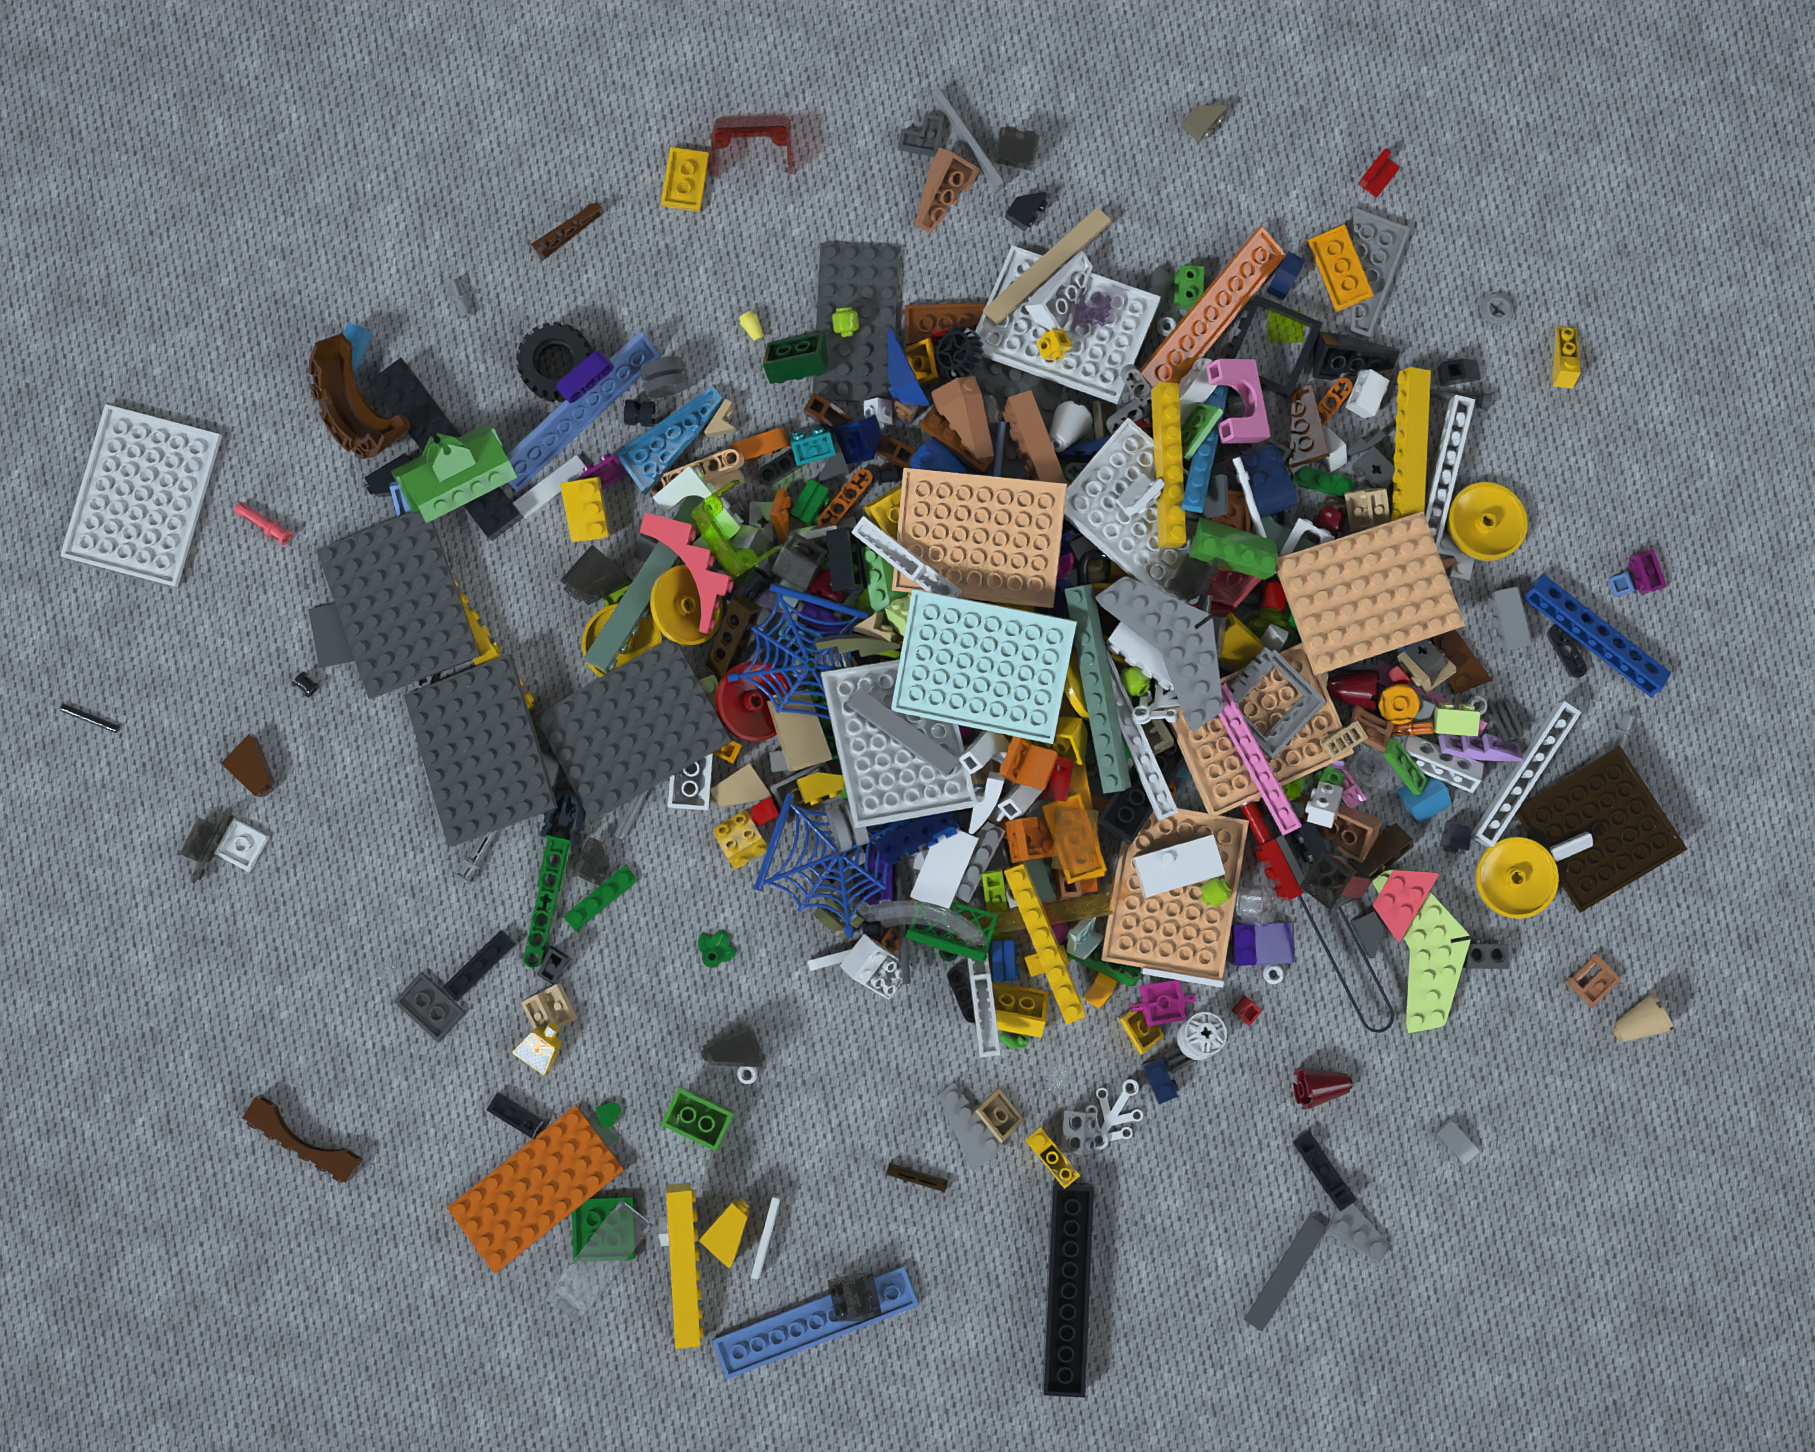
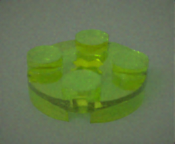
M1260 609L1258 614L1254 615L1253 613L1250 616L1249 629L1260 639L1270 625L1267 623H1271L1289 632V617L1282 615V611L1278 609Z

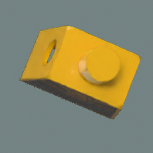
M549 1023L546 1028L539 1025L512 1053L544 1076L552 1067L562 1044V1040L555 1036L559 1031L558 1026L553 1023Z

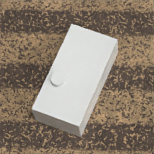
M1211 834L1132 857L1144 897L1225 874L1214 835Z

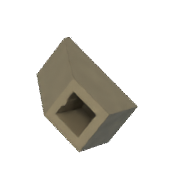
M1224 104L1196 106L1183 120L1181 127L1198 142L1202 138L1207 139L1213 132V123L1215 122L1219 125L1225 119L1226 115L1224 113L1227 106Z

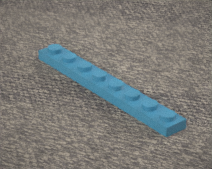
M1217 385L1205 401V404L1219 407L1224 411L1229 386ZM1223 414L1193 455L1182 510L1203 512L1219 437L1218 423L1222 422Z

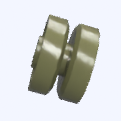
M829 897L825 898L826 905L838 910L845 916L844 907L839 902ZM849 904L848 908L850 916L854 908ZM818 907L813 915L845 942L849 940L850 937H845L844 927H846V922L837 913L830 912L822 907ZM855 913L850 925L854 928H859L864 919L858 913Z

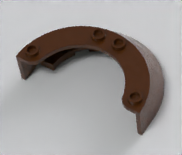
M340 333L314 344L309 359V374L313 377V384L310 385L312 395L315 401L318 400L322 412H319L335 440L346 451H353L355 457L361 459L372 458L407 434L411 426L408 419L401 414L395 415L393 418H385L379 415L367 403L354 376L352 343L343 333Z

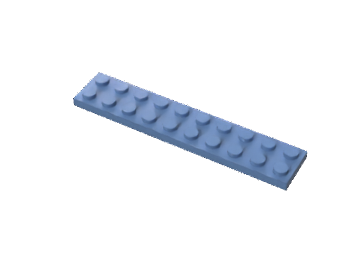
M641 331L609 359L614 365L609 375L576 402L569 403L565 400L506 455L517 478L508 483L516 492L641 377L640 367L661 358L660 354Z
M903 1265L713 1338L712 1342L727 1380L919 1306Z

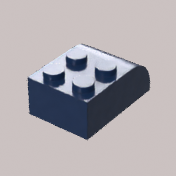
M1276 444L1239 456L1245 471L1248 472L1250 478L1248 482L1260 519L1297 505V497L1292 480Z

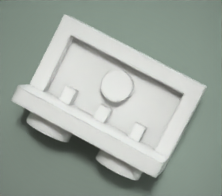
M1140 474L1116 499V502L1128 516L1135 513L1141 514L1148 508L1147 503L1151 499H1156L1162 493L1160 490L1165 484L1161 479L1151 482L1145 474Z

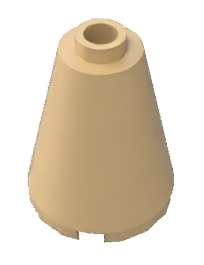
M1654 993L1649 994L1614 1023L1615 1028L1612 1031L1617 1040L1622 1039L1623 1042L1674 1030L1665 1009L1658 1004L1659 999Z

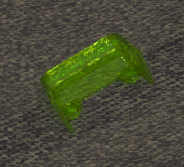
M739 479L729 482L705 498L691 512L693 523L728 576L734 578L741 576L782 549L781 545L758 558L752 549L743 548L737 552L731 545L732 542L716 519V516L723 510L720 496L740 484Z

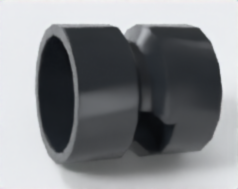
M626 399L624 424L636 426L640 423L643 427H654L655 419H652V414L656 412L655 401L644 400L642 403H639L638 400Z

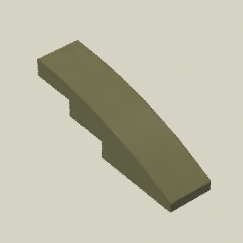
M861 634L814 638L817 650L837 646L839 654L858 650L861 657L901 648L898 640L888 642Z

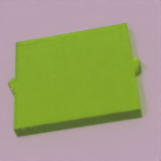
M1268 310V324L1266 326L1268 328V343H1303V329L1305 325ZM1294 310L1303 314V310Z

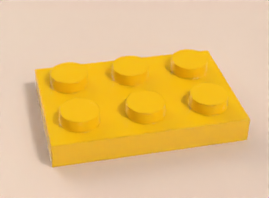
M670 147L661 198L662 207L695 212L701 211L710 156L708 152Z

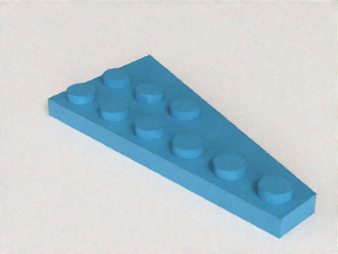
M713 386L615 453L644 496L722 405L724 400Z

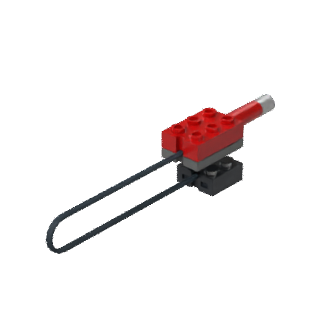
M1250 800L1240 805L1259 843L1255 846L1256 851H1254V854L1259 862H1263L1266 868L1263 870L1266 878L1273 881L1275 885L1272 888L1274 894L1278 899L1281 898L1282 901H1290L1296 897L1299 898L1362 1024L1371 1032L1381 1033L1388 1030L1394 1022L1395 1014L1319 864L1331 856L1314 823L1302 822V827L1292 831L1290 836L1295 844H1299L1302 850L1299 852L1302 860L1308 862V864H1316L1390 1010V1022L1386 1027L1379 1030L1372 1029L1365 1022L1301 896L1311 889L1284 836L1276 835L1273 837L1255 801Z

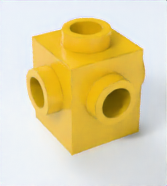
M1051 329L1045 332L1042 338L1036 342L1039 353L1044 360L1058 361L1073 347L1066 331L1061 329Z

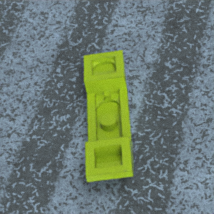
M1002 869L981 872L987 912L999 915L992 940L1012 937ZM988 917L989 925L991 926L993 918Z

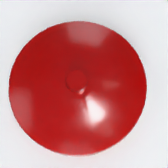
M746 661L730 668L721 678L715 696L716 710L724 727L735 737L745 741H763L777 735L767 703L771 699L759 687L743 678H739L738 681L728 682L727 674L736 672L742 674L751 665L752 661ZM756 661L749 672L758 671L764 662ZM767 663L763 670H769L772 665ZM781 672L774 673L788 693L791 689L786 678ZM765 674L764 676L773 683L779 693H783L775 679L770 674ZM760 676L749 677L762 685L772 696L776 695L771 686Z

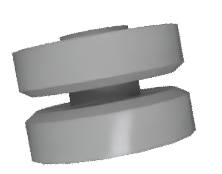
M849 802L844 803V815L837 806L826 810L830 828L840 852L852 848V839L857 846L869 843L866 827L854 828Z

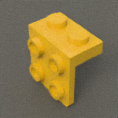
M747 810L741 811L713 829V833L726 858L735 870L746 865L752 859L763 855L768 849L766 841L759 833Z

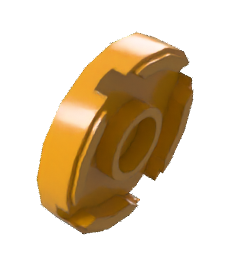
M1394 684L1383 690L1379 697L1378 707L1380 714L1386 720L1394 724H1405L1410 722L1419 712L1420 700L1413 688L1405 684Z

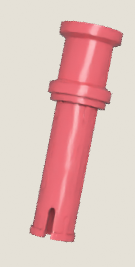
M242 501L234 508L235 513L264 530L266 536L275 538L282 546L287 544L293 534L290 529H284L279 525V522L267 519Z

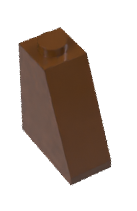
M248 734L221 764L254 796L265 797L273 790L271 786L275 781L258 738L255 735Z

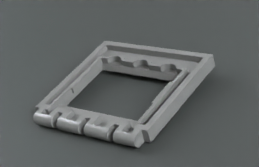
M1264 647L1255 657L1260 664L1252 660L1242 671L1246 679L1239 674L1228 687L1232 691L1231 694L1238 705L1261 679L1275 667L1302 694L1300 699L1265 736L1258 731L1259 728L1243 715L1262 752L1271 760L1325 704L1326 700L1275 649L1270 651L1267 647Z

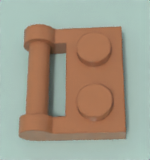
M1357 705L1352 712L1350 724L1358 720L1368 736L1362 742L1383 752L1389 742L1394 723L1389 720L1385 721ZM1351 729L1355 737L1359 738L1360 735L1356 729Z
M1595 953L1589 957L1590 959L1572 977H1568L1565 980V983L1591 1008L1621 980ZM1597 965L1600 969L1580 987L1578 982Z

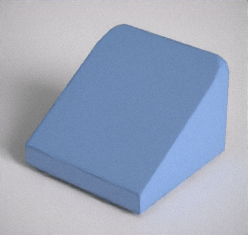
M1630 571L1608 578L1614 597L1637 590Z

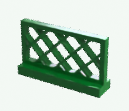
M918 900L910 929L907 930L905 936L906 939L975 961L986 962L987 952L999 915L952 902L951 906L955 913L944 918L941 910L937 908L925 912L922 907L923 902ZM938 910L942 920L932 925L927 915ZM966 910L970 911L974 919L963 924L959 914ZM957 916L961 926L951 931L946 921ZM985 916L993 918L991 926L983 930L978 920ZM925 917L929 927L924 930L916 929L917 921ZM976 921L980 932L970 937L966 926ZM944 923L948 933L939 936L936 934L934 927ZM963 928L968 938L961 942L956 941L953 933ZM983 934L986 940L983 949L975 947L972 939Z

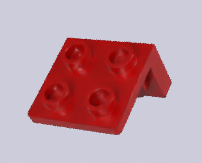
M1060 756L1057 757L1046 788L1036 798L1037 800L1067 801L1074 761Z

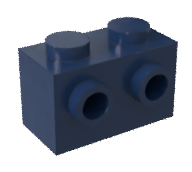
M1157 1057L1141 1064L1155 1100L1159 1105L1178 1097L1176 1091H1179L1175 1079H1170L1168 1072L1171 1069L1167 1060L1163 1061L1161 1057Z

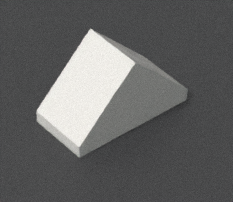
M1326 428L1324 434L1330 457L1323 458L1322 460L1328 471L1332 472L1347 463L1346 444L1330 428Z

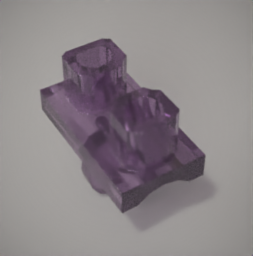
M1098 291L1090 297V301L1093 304L1090 307H1087L1084 301L1075 305V312L1078 316L1080 327L1089 322L1092 326L1098 323L1103 327L1106 325L1105 318L1110 316L1108 311L1111 310L1110 302H1112V299L1109 295L1104 297Z

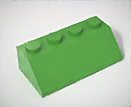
M1199 517L1189 557L1265 580L1274 575L1278 553L1274 540Z
M869 546L860 547L872 613L874 615L877 612L884 611L882 625H890L885 607L894 600L907 596L909 592L892 591L894 566Z

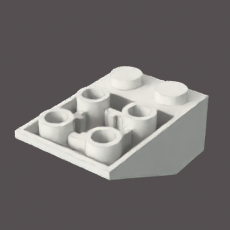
M866 934L860 938L840 965L852 979L888 1000L903 982L901 959Z

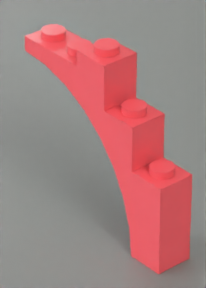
M644 513L640 533L654 537L669 546L690 569L697 584L701 600L699 632L710 633V630H714L716 619L714 618L715 610L718 611L721 604V599L718 597L719 595L727 596L728 593L732 592L734 581H731L732 577L708 571L709 567H713L715 556L712 555L713 551L690 545V542L695 540V525Z

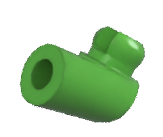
M1005 1031L998 1037L1002 1043L1012 1050L1024 1048L1029 1042L1027 1035L1021 1034L1011 1037Z

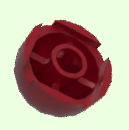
M1330 503L1323 506L1318 515H1314L1313 526L1318 529L1328 530L1331 536L1335 537L1334 540H1336L1338 532L1343 533L1346 514L1342 513V508L1346 509L1345 504Z

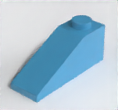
M348 322L343 334L353 346L352 366L354 376H356L372 334L367 329Z

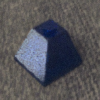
M876 414L859 417L833 426L846 464L874 459L882 434Z

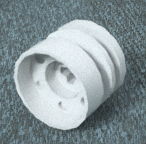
M1200 1012L1193 1015L1180 1026L1177 1033V1043L1180 1050L1193 1060H1204L1213 1056L1225 1045L1227 1039V1029L1224 1022L1217 1015L1210 1012ZM1201 1032H1203V1033H1205V1034L1207 1033L1208 1036H1207V1037H1205L1204 1035L1202 1036V1035H1201Z

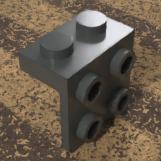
M1221 474L1210 477L1203 512L1185 510L1186 520L1197 522L1199 517L1208 520L1227 514L1228 492L1226 475ZM1183 477L1184 494L1188 477Z

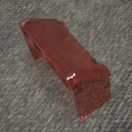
M787 116L720 117L714 121L711 134L712 169L715 177H719L718 149L726 148L730 144L731 138L771 137L775 145L787 146L789 174H793L792 124Z

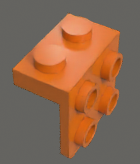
M1013 736L1012 741L1008 745L1006 757L1001 763L999 774L1010 782L1044 790L1058 754L1053 750L1031 745L1021 737Z

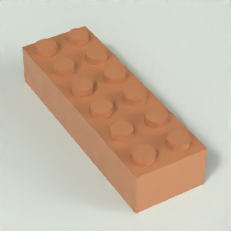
M1029 390L1008 397L1003 417L1005 422H1009L1011 426L1010 435L1012 440L1017 442V453L1019 458L1023 459L1025 463L1024 472L1026 477H1030L1032 481L1067 484L1032 391Z

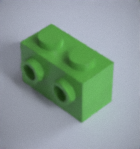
M1180 265L1178 272H1175L1174 284H1178V291H1174L1173 302L1177 303V309L1190 310L1203 294L1204 266Z

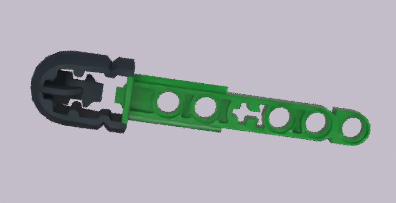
M561 788L554 792L558 808L546 812L543 820L545 825L542 827L540 836L547 838L537 883L539 890L528 935V945L524 953V963L530 968L538 967L543 962L546 951L543 948L548 942L558 892L562 890L571 845L579 844L581 839L580 831L583 830L586 812L580 797L572 788ZM555 816L559 820L558 824L568 826L569 822L574 819L573 828L570 829V838H567L564 832L557 831L556 835L551 834L552 828L555 826ZM553 854H557L561 858V862L557 866L550 862ZM548 874L556 876V883L554 885H549L546 882ZM547 894H549L548 897L552 899V901L548 902L546 905V909L550 908V912L547 910H539V907H544L545 901L542 900V897L546 896ZM540 913L545 914L548 918L545 925H541L537 921ZM535 933H540L543 936L541 944L534 943L533 936ZM531 953L538 955L539 961L537 964L529 962L528 957Z

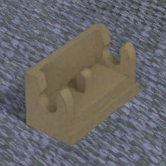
M1151 719L1148 723L1141 724L1154 756L1174 745V740L1162 719Z

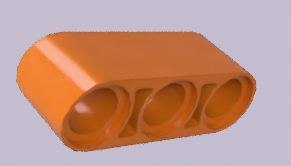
M785 427L777 428L731 445L732 449L742 453L744 462L748 460L751 462L760 459L763 455L768 454L769 456L780 452L781 449H790L792 447Z

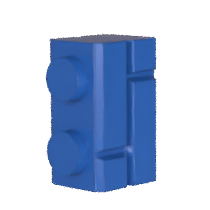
M991 940L992 982L1017 981L1016 976H1020V964H1016V956L1020 955L1019 944H1015V940Z

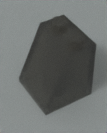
M594 545L587 549L560 580L565 585L563 589L579 603L583 600L587 605L633 582L628 575Z
M1321 853L1299 887L1332 911L1362 897L1373 879L1342 856Z
M752 1025L707 1042L702 1046L703 1050H701L704 1061H708L710 1065L762 1067L766 1063Z

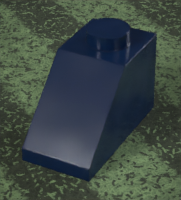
M1288 251L1266 292L1284 301L1306 260Z

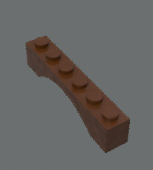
M813 392L804 408L806 416L889 463L896 465V467L902 470L904 468L911 469L910 459L917 450L864 425L830 401Z
M262 1095L253 1099L242 1119L247 1121L246 1124L249 1127L262 1130L264 1136L271 1140H278L283 1148L290 1151L294 1150L298 1153L299 1158L304 1161L310 1160L316 1164L315 1167L318 1170L329 1172L333 1175L332 1178L340 1183L350 1181L363 1158L347 1148L337 1150L323 1149L304 1142L286 1125L278 1105Z

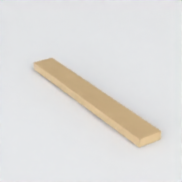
M1098 207L1094 209L983 309V313L997 326L1111 223V219Z

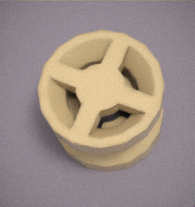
M1091 559L1089 561V582L1095 583L1105 579V572L1102 570L1104 567L1102 560Z

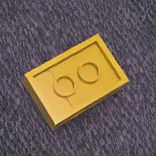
M902 483L863 506L871 522L894 539L897 538Z

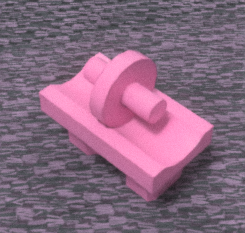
M1344 769L1341 771L1345 775L1340 787H1343L1341 800L1346 807L1354 808L1366 800V797L1349 772Z

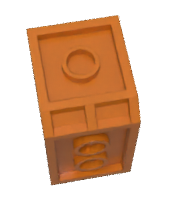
M1044 816L1021 818L1005 822L1012 863L1057 856Z

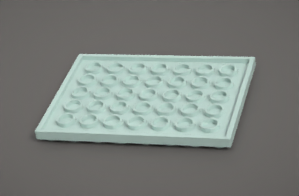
M913 589L891 711L1053 744L1077 621Z

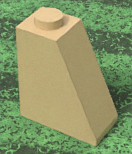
M750 763L710 789L711 801L715 806L719 804L720 807L763 801L768 797H773Z

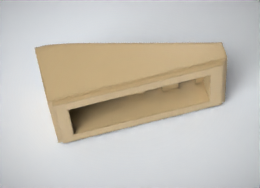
M1358 720L1322 740V744L1331 759L1334 760L1366 740L1368 736ZM1355 728L1360 737L1356 738L1351 729ZM1347 732L1353 740L1351 743H1349L1344 735ZM1341 737L1345 743L1344 747L1341 746L1337 738ZM1331 742L1335 743L1338 748L1337 751H1334L1330 744Z

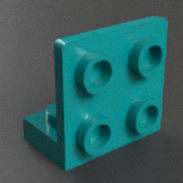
M817 425L811 428L812 431L804 432V430H799L792 433L793 436H790L789 439L797 466L836 455L827 427Z

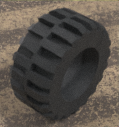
M554 322V325L550 326L549 323H544L543 328L539 329L536 326L532 329L534 333L531 335L527 333L524 336L526 341L525 343H520L518 347L520 353H517L516 360L519 363L517 369L521 374L520 377L536 396L541 399L545 398L550 402L557 400L560 403L564 402L565 398L558 391L556 385L563 377L557 379L544 377L538 367L540 357L551 347L565 346L574 354V364L570 370L572 371L593 353V349L578 329H573L571 325L565 324L563 326L560 322Z

